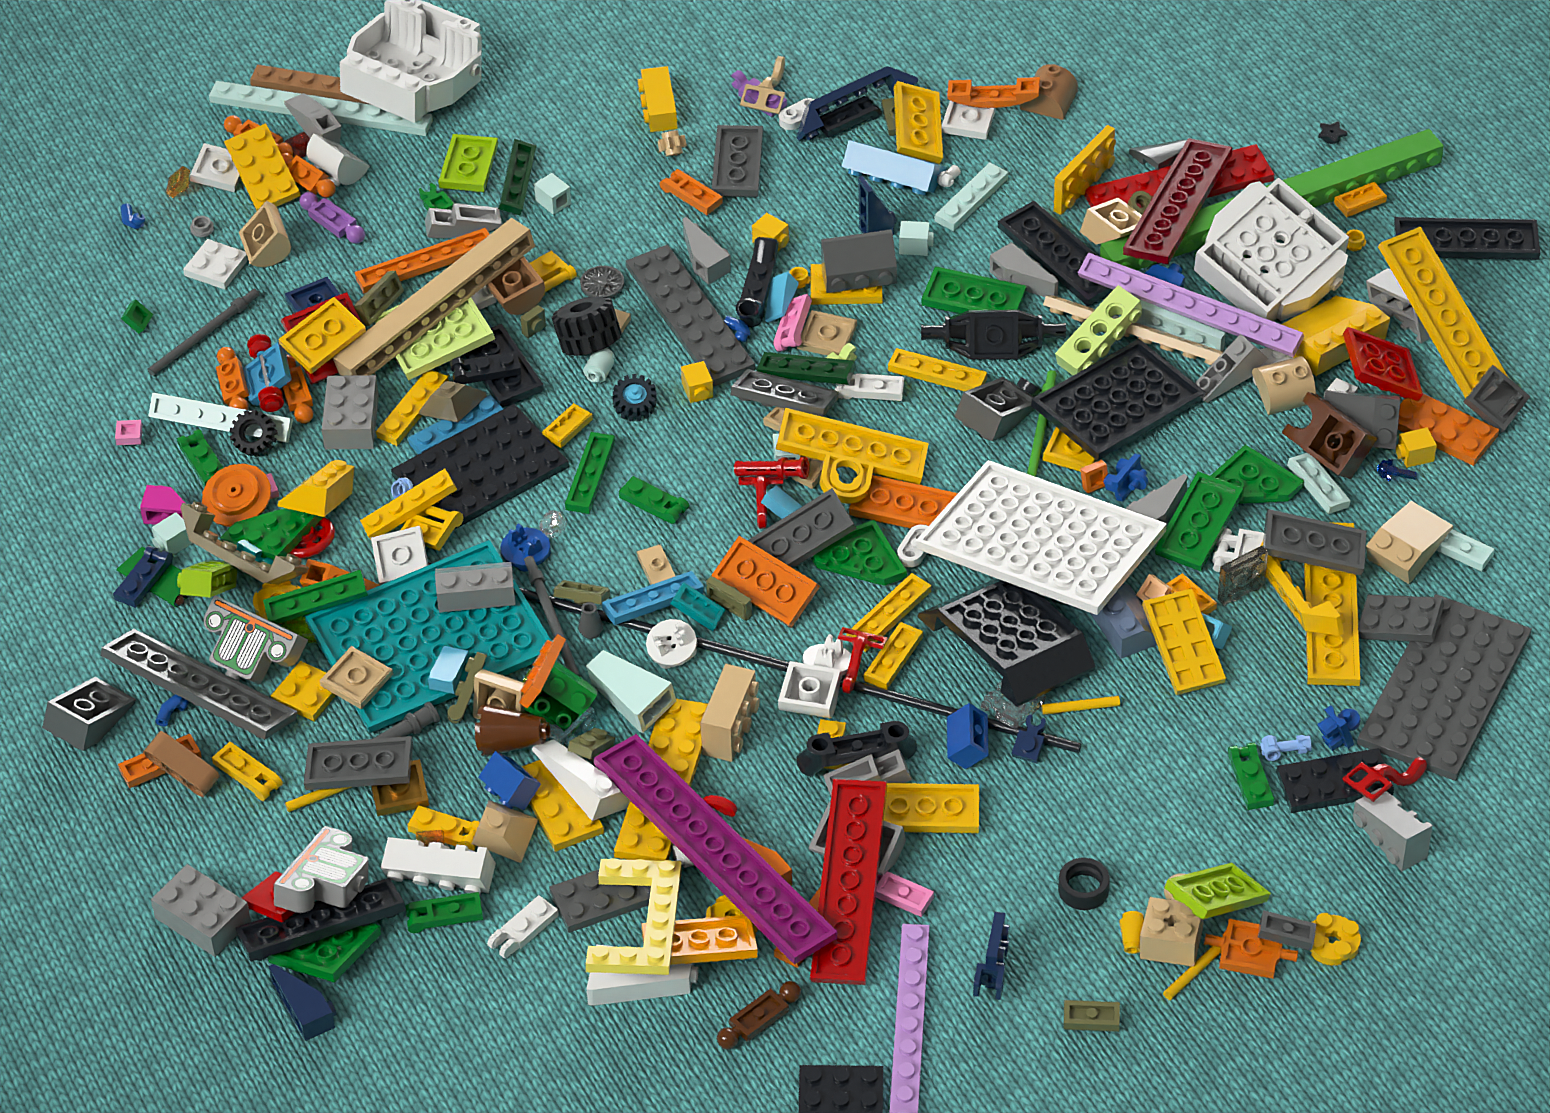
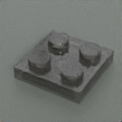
M1263 546L1220 566L1218 601L1223 606L1232 601L1235 602L1242 596L1252 591H1257L1265 585L1268 551Z

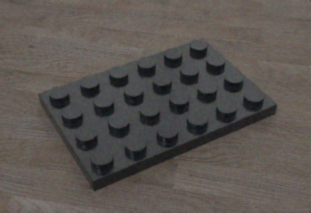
M1137 339L1032 398L1031 406L1098 461L1199 403L1205 397L1206 392L1140 339Z
M512 404L391 469V473L396 481L399 478H408L412 482L413 487L441 470L446 469L457 490L432 506L449 512L457 511L463 514V522L460 526L455 527V530L569 468V461L515 404ZM428 515V516H429L432 520H434V521H437V522H440V523H444V521H445V520H442V519H439V518H436V517H433V516Z

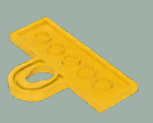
M785 408L776 449L824 461L820 476L822 491L825 493L833 488L841 503L851 504L865 498L870 487L872 473L920 485L929 443ZM839 467H849L856 471L858 476L853 479L852 483L845 484L839 480V474L836 469Z

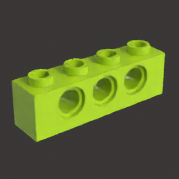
M210 559L183 568L182 573L178 574L177 579L180 595L213 597L236 587L237 568L226 561Z

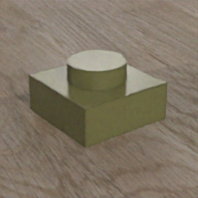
M539 305L520 317L522 334L527 338L540 332L546 326L545 311Z

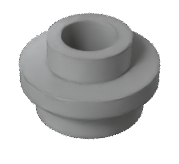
M198 216L192 220L190 230L194 236L206 237L213 232L214 225L208 217Z

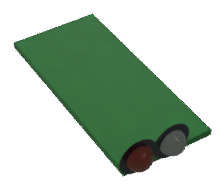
M141 547L116 571L127 577L143 557L145 548ZM170 564L150 589V592L177 608L190 596L180 595L177 579L178 574L182 573V570Z

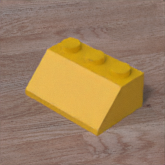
M342 460L331 461L278 501V507L325 517L352 494L355 466L347 465Z

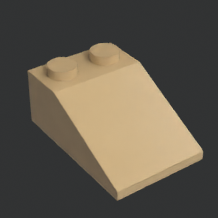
M1410 501L1383 524L1366 545L1367 559L1410 585L1453 529V525Z

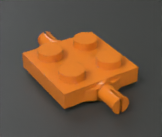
M1229 919L1227 930L1223 933L1222 937L1206 933L1204 945L1220 947L1219 969L1272 979L1280 959L1297 962L1298 950L1282 948V943L1258 938L1259 924Z

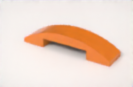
M1040 77L1017 78L1016 85L972 86V80H949L947 98L962 105L980 108H1001L1019 105L1039 97Z

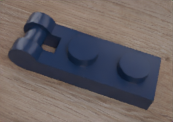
M151 545L147 546L143 557L113 593L115 601L136 608L169 567L173 560V554L165 550L160 552L158 548Z

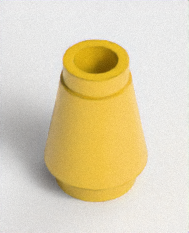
M1124 912L1119 920L1124 951L1129 954L1140 952V935L1144 922V915L1141 912Z

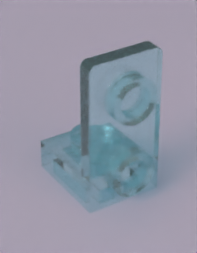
M590 706L565 732L558 725L549 723L551 728L550 737L546 738L545 742L554 739L568 748L569 742L572 739L595 728V709Z

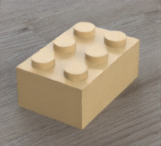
M725 664L700 722L702 755L732 762L736 752L740 753L743 746L742 737L744 733L749 732L752 713H757L760 699L756 698L759 682H756L755 670Z

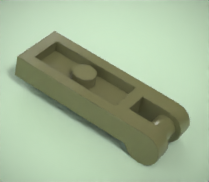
M477 652L475 658H469L465 668L468 676L465 682L460 680L455 695L459 696L456 705H452L448 709V720L451 723L458 724L462 721L474 692V676L483 669L487 655Z

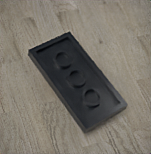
M502 324L490 328L495 340L464 354L467 359L517 351L521 375L482 381L502 408L544 391L543 383Z
M1379 748L1277 766L1276 773L1290 812L1296 813L1352 803L1364 797L1360 792L1345 783L1342 778L1361 762L1368 767L1385 764ZM1359 770L1350 779L1357 783L1367 776L1368 773L1364 770ZM1376 781L1367 791L1372 793L1379 788H1383L1385 785L1380 781ZM1393 784L1386 790L1391 795L1394 794Z

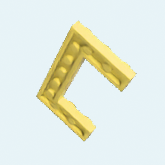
M601 859L599 884L651 886L643 947L588 946L586 972L669 975L682 871L681 861Z

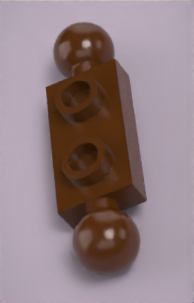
M787 981L781 985L778 995L771 988L729 1019V1025L732 1028L725 1027L718 1032V1045L728 1050L738 1044L740 1036L747 1042L789 1012V1005L787 1003H794L800 998V986L796 982Z

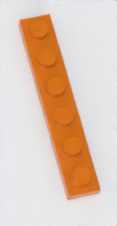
M482 228L354 272L355 279L365 294L388 271L396 270L399 280L403 281L453 264L490 234L486 228Z

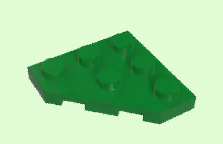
M1246 444L1210 475L1243 488L1244 494L1238 504L1286 502L1304 488V480Z
M283 508L235 522L220 537V540L237 545L238 541L244 539L262 550V558H270L274 561L276 556L286 557L302 540V537L311 531V527L313 526L314 528L323 517Z
M875 520L855 526L857 529L810 557L816 568L882 586L907 578V570Z
M372 923L368 926H359L347 930L340 935L322 938L316 943H307L295 947L289 952L271 955L268 957V962L335 983L381 935L380 926Z

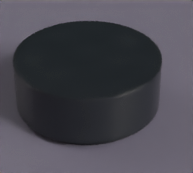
M1023 377L1017 383L1018 387L1034 397L1038 396L1042 390Z

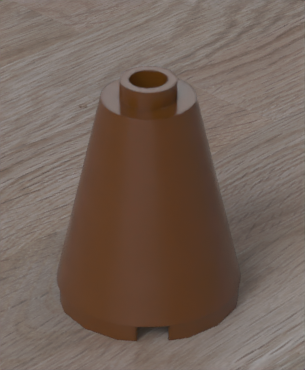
M490 704L481 705L478 709L477 715H481L480 722H475V741L478 751H483L481 754L483 757L492 756L495 751L502 754L544 744L546 738L550 737V724L546 723L544 717Z

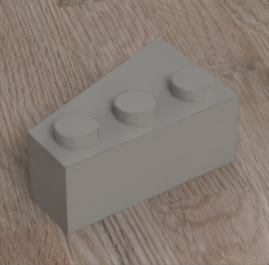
M1387 268L1366 281L1369 301L1390 318L1392 316L1396 317L1402 322L1400 327L1405 331L1408 329L1413 331L1417 335L1416 340L1421 344L1430 339L1429 334L1391 269Z
M1382 788L1373 791L1371 794H1376ZM1386 791L1374 802L1365 796L1355 801L1353 819L1358 827L1363 828L1367 832L1373 844L1379 846L1384 851L1390 863L1395 864L1402 872L1428 858L1432 824L1429 822L1421 823L1416 819L1417 813L1412 810L1406 812L1401 808L1402 803Z

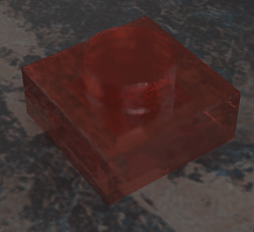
M305 132L284 141L293 148L294 157L296 155L300 158L307 156V146L310 137Z

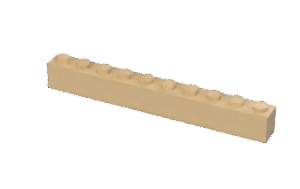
M510 218L336 354L333 360L341 376L374 374L534 248L535 243L530 229Z

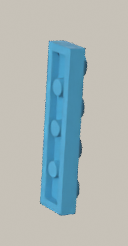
M489 395L459 422L441 420L408 437L409 445L417 454H420L503 410V408Z
M689 571L602 602V610L611 622L616 625L670 606L672 599L683 582L701 594L704 593V586L695 574Z

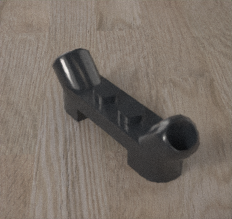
M757 237L755 239L753 256L742 294L736 304L739 320L744 321L748 327H756L761 324L765 313V302L770 283L777 271L776 259L779 242L773 238Z
M900 721L880 723V730L835 738H831L829 732L813 735L808 739L806 749L797 755L796 760L801 773L812 777L824 767L852 763L872 754L873 758H879L898 749L904 759L908 760L916 753L917 743L914 736L909 734V728L906 724Z

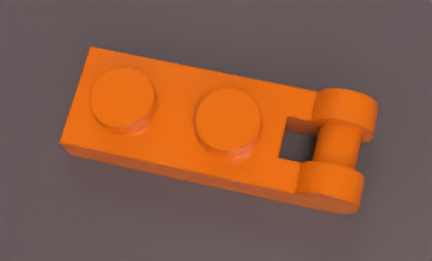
M679 169L672 172L670 178H664L660 182V187L665 193H672L705 215L710 214L723 203L721 195Z

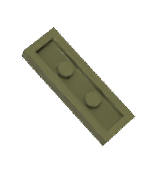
M396 270L388 271L354 305L364 326H370L404 292Z

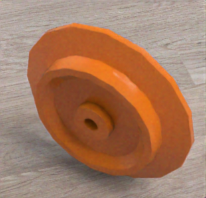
M245 463L229 465L217 471L207 481L202 492V504L208 507V512L215 515L213 521L216 524L231 527L235 522L259 516L266 509L271 498V484L267 475L256 466Z

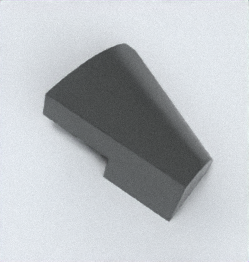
M1187 140L1134 147L1129 149V154L1142 165L1148 162L1156 170H1159L1174 163Z

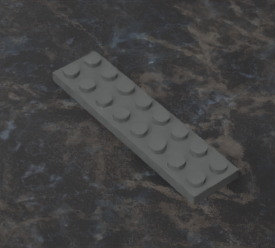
M668 244L625 261L627 270L695 363L705 362L713 381V387L740 377L747 369L755 371L754 361Z
M132 629L101 649V656L112 663L124 667L133 674L139 675L153 684L167 689L174 695L176 694L264 740L296 720V710L136 629Z

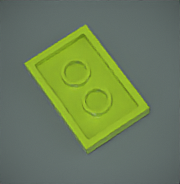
M453 134L439 177V188L485 192L498 148V138Z

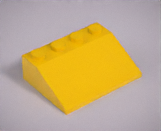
M1334 296L1281 325L1303 332L1304 338L1293 358L1302 356L1309 364L1312 373L1317 376L1350 358L1343 332L1347 327L1385 340L1390 317L1374 304Z

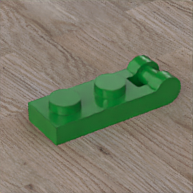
M200 429L192 431V434L187 437L183 435L177 438L179 448L205 487L207 481L224 467L205 440ZM197 443V446L192 448L190 447L191 445Z
M632 476L619 490V498L670 524H674L679 519V514L686 512L690 506L683 497L676 498L635 476Z
M1255 742L1247 743L1245 747L1238 748L1237 745L1228 747L1229 759L1247 810L1273 806L1274 798L1260 762ZM1248 757L1249 760L1241 762L1240 758Z
M479 892L410 902L405 906L406 916L409 917L407 928L410 933H419L426 928L483 920Z

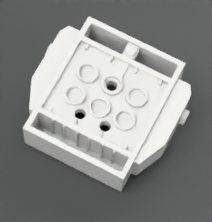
M386 0L384 13L379 14L352 36L347 56L340 61V92L416 123L426 113L455 103L481 81L482 37L480 35V24L422 0Z
M1277 178L1268 187L1264 186L1260 181L1250 183L1215 215L1205 245L1196 252L1194 271L1237 308L1270 321H1275L1277 318L1282 321L1311 309L1331 290L1335 291L1340 287L1343 282L1342 279L1348 258L1346 249L1349 236L1280 178ZM1277 240H1283L1284 243H1278ZM1243 255H1249L1251 258H1244ZM1261 270H1267L1268 273H1262Z

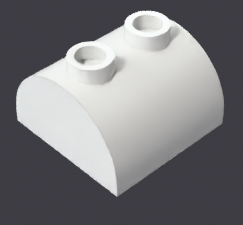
M314 133L309 140L307 146L308 159L314 163V167L324 173H328L329 177L327 179L333 181L336 186H339L341 183L350 185L357 182L370 167L338 143Z
M790 661L778 699L779 710L832 718L839 694L840 669Z

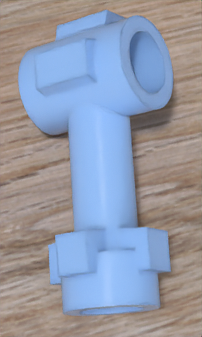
M1268 735L1260 743L1261 753L1265 755L1268 761L1279 759L1281 756L1280 752L1298 750V753L1302 754L1312 749L1310 736L1304 735L1296 736V740L1277 742L1275 736Z

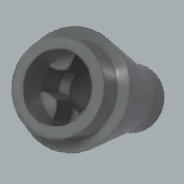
M592 602L584 603L581 607L582 612L578 630L585 638L593 639L601 634L603 623L598 614L597 606Z

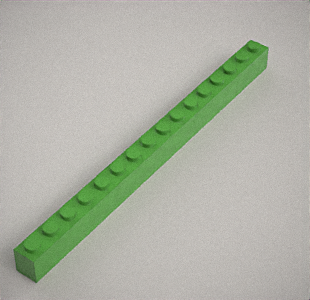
M1426 129L1282 181L1315 208L1333 202L1336 196L1369 183L1375 182L1377 185L1430 166H1435L1442 162L1444 145L1430 129ZM1235 197L1200 209L1172 258L1202 248L1205 245L1215 215ZM1131 234L1100 245L1101 258L1136 271L1157 264L1154 261L1123 255V246Z

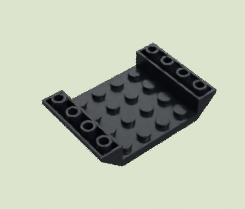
M997 578L918 613V618L933 632L948 626L1001 674L1003 679L1000 692L1016 707L1094 671L1096 667L1084 634L1039 593Z

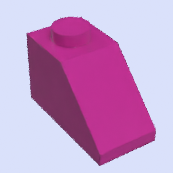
M147 485L140 505L143 524L156 525L175 512L183 518L180 507L185 502L172 487Z

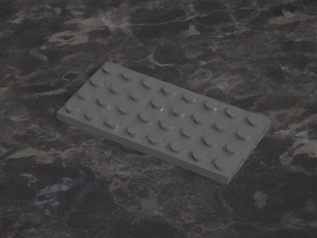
M1435 594L1434 597L1443 598L1444 607L1434 642L1410 641L1359 734L1357 744L1368 749L1379 748L1380 753L1408 764H1412L1417 757H1421L1427 762V771L1456 781L1531 635L1532 628Z

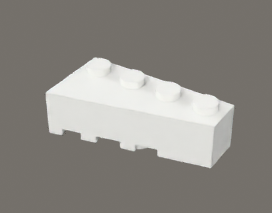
M388 837L381 869L387 875V878L390 877L393 881L401 882L404 878L413 880V883L421 886H428L429 883L438 884V887L444 890L453 891L454 888L465 889L466 893L479 892L480 895V892L489 893L496 862L488 849L484 847H478L477 852L468 849L465 845H456L454 850L437 842L429 843V846L425 847L424 843L418 840Z

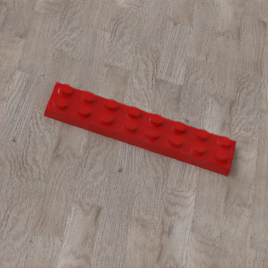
M1257 144L1232 150V156L1207 198L1244 189L1250 183L1260 181L1264 184L1274 181L1275 174ZM1171 166L1089 186L1085 190L1084 196L1090 207L1115 198H1120L1128 204L1130 197L1137 191H1144L1153 197ZM1136 203L1138 207L1142 208L1139 203Z
M833 779L818 913L837 931V939L813 953L810 973L811 982L866 985L887 795L886 781Z

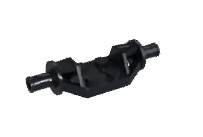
M969 310L952 317L945 316V323L943 325H921V340H943L945 342V349L950 348L970 360L1019 359L1037 347L1042 348L1044 338L1066 339V323L1044 324L1041 314L1035 316L1020 310ZM1037 337L1035 340L1022 343V339ZM949 338L964 339L966 344L951 341Z

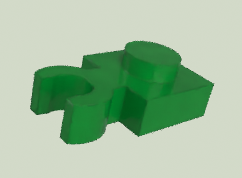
M433 183L429 184V192L419 188L420 199L423 200L427 211L429 208L452 210L454 202L444 191L437 193L436 186Z

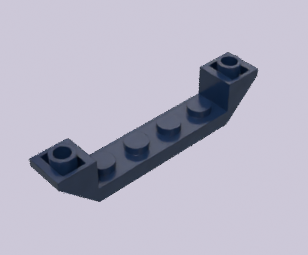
M886 66L811 101L804 109L796 137L797 140L800 141L806 138L809 141L819 135L818 131L824 126L819 116L829 111L830 106L836 104L839 107L849 101L848 98L854 95L856 98H859L868 92L867 89L871 87L878 89L887 84L894 97V86L897 81L915 86L919 81L918 78Z

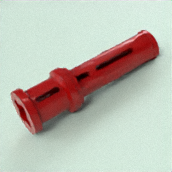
M781 457L778 461H736L734 464V473L737 477L778 476L781 479H787L788 477L807 479L810 471L807 457H800V459L794 460Z

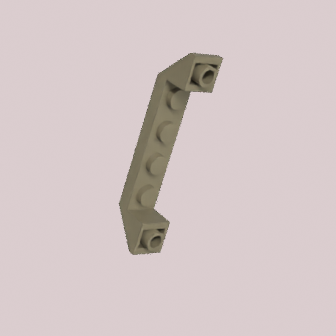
M195 501L193 504L182 503L180 508L189 541L266 584L279 585L308 572L309 568L301 564V559L291 554H287L286 557L276 556L272 565L255 561L256 556L236 550L237 546L228 541L222 542L218 540L217 534L209 531L215 515L207 511L208 507Z

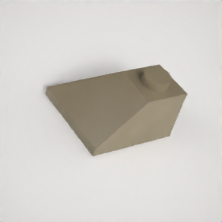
M446 381L429 397L419 412L423 416L459 422L486 397V392L464 384Z

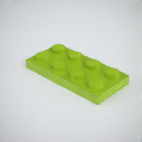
M1232 862L1170 878L1164 887L1172 894L1175 900L1184 903L1192 910L1195 916L1202 919L1265 903L1271 894Z

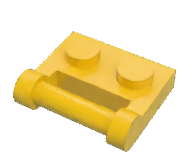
M552 250L529 263L544 281L545 292L566 280L571 281L577 277L574 267L567 265Z
M430 506L407 520L401 530L420 526L425 546L440 551L454 528L462 524L463 514L457 511L449 512ZM430 515L445 521L444 523H440L425 518L424 516Z

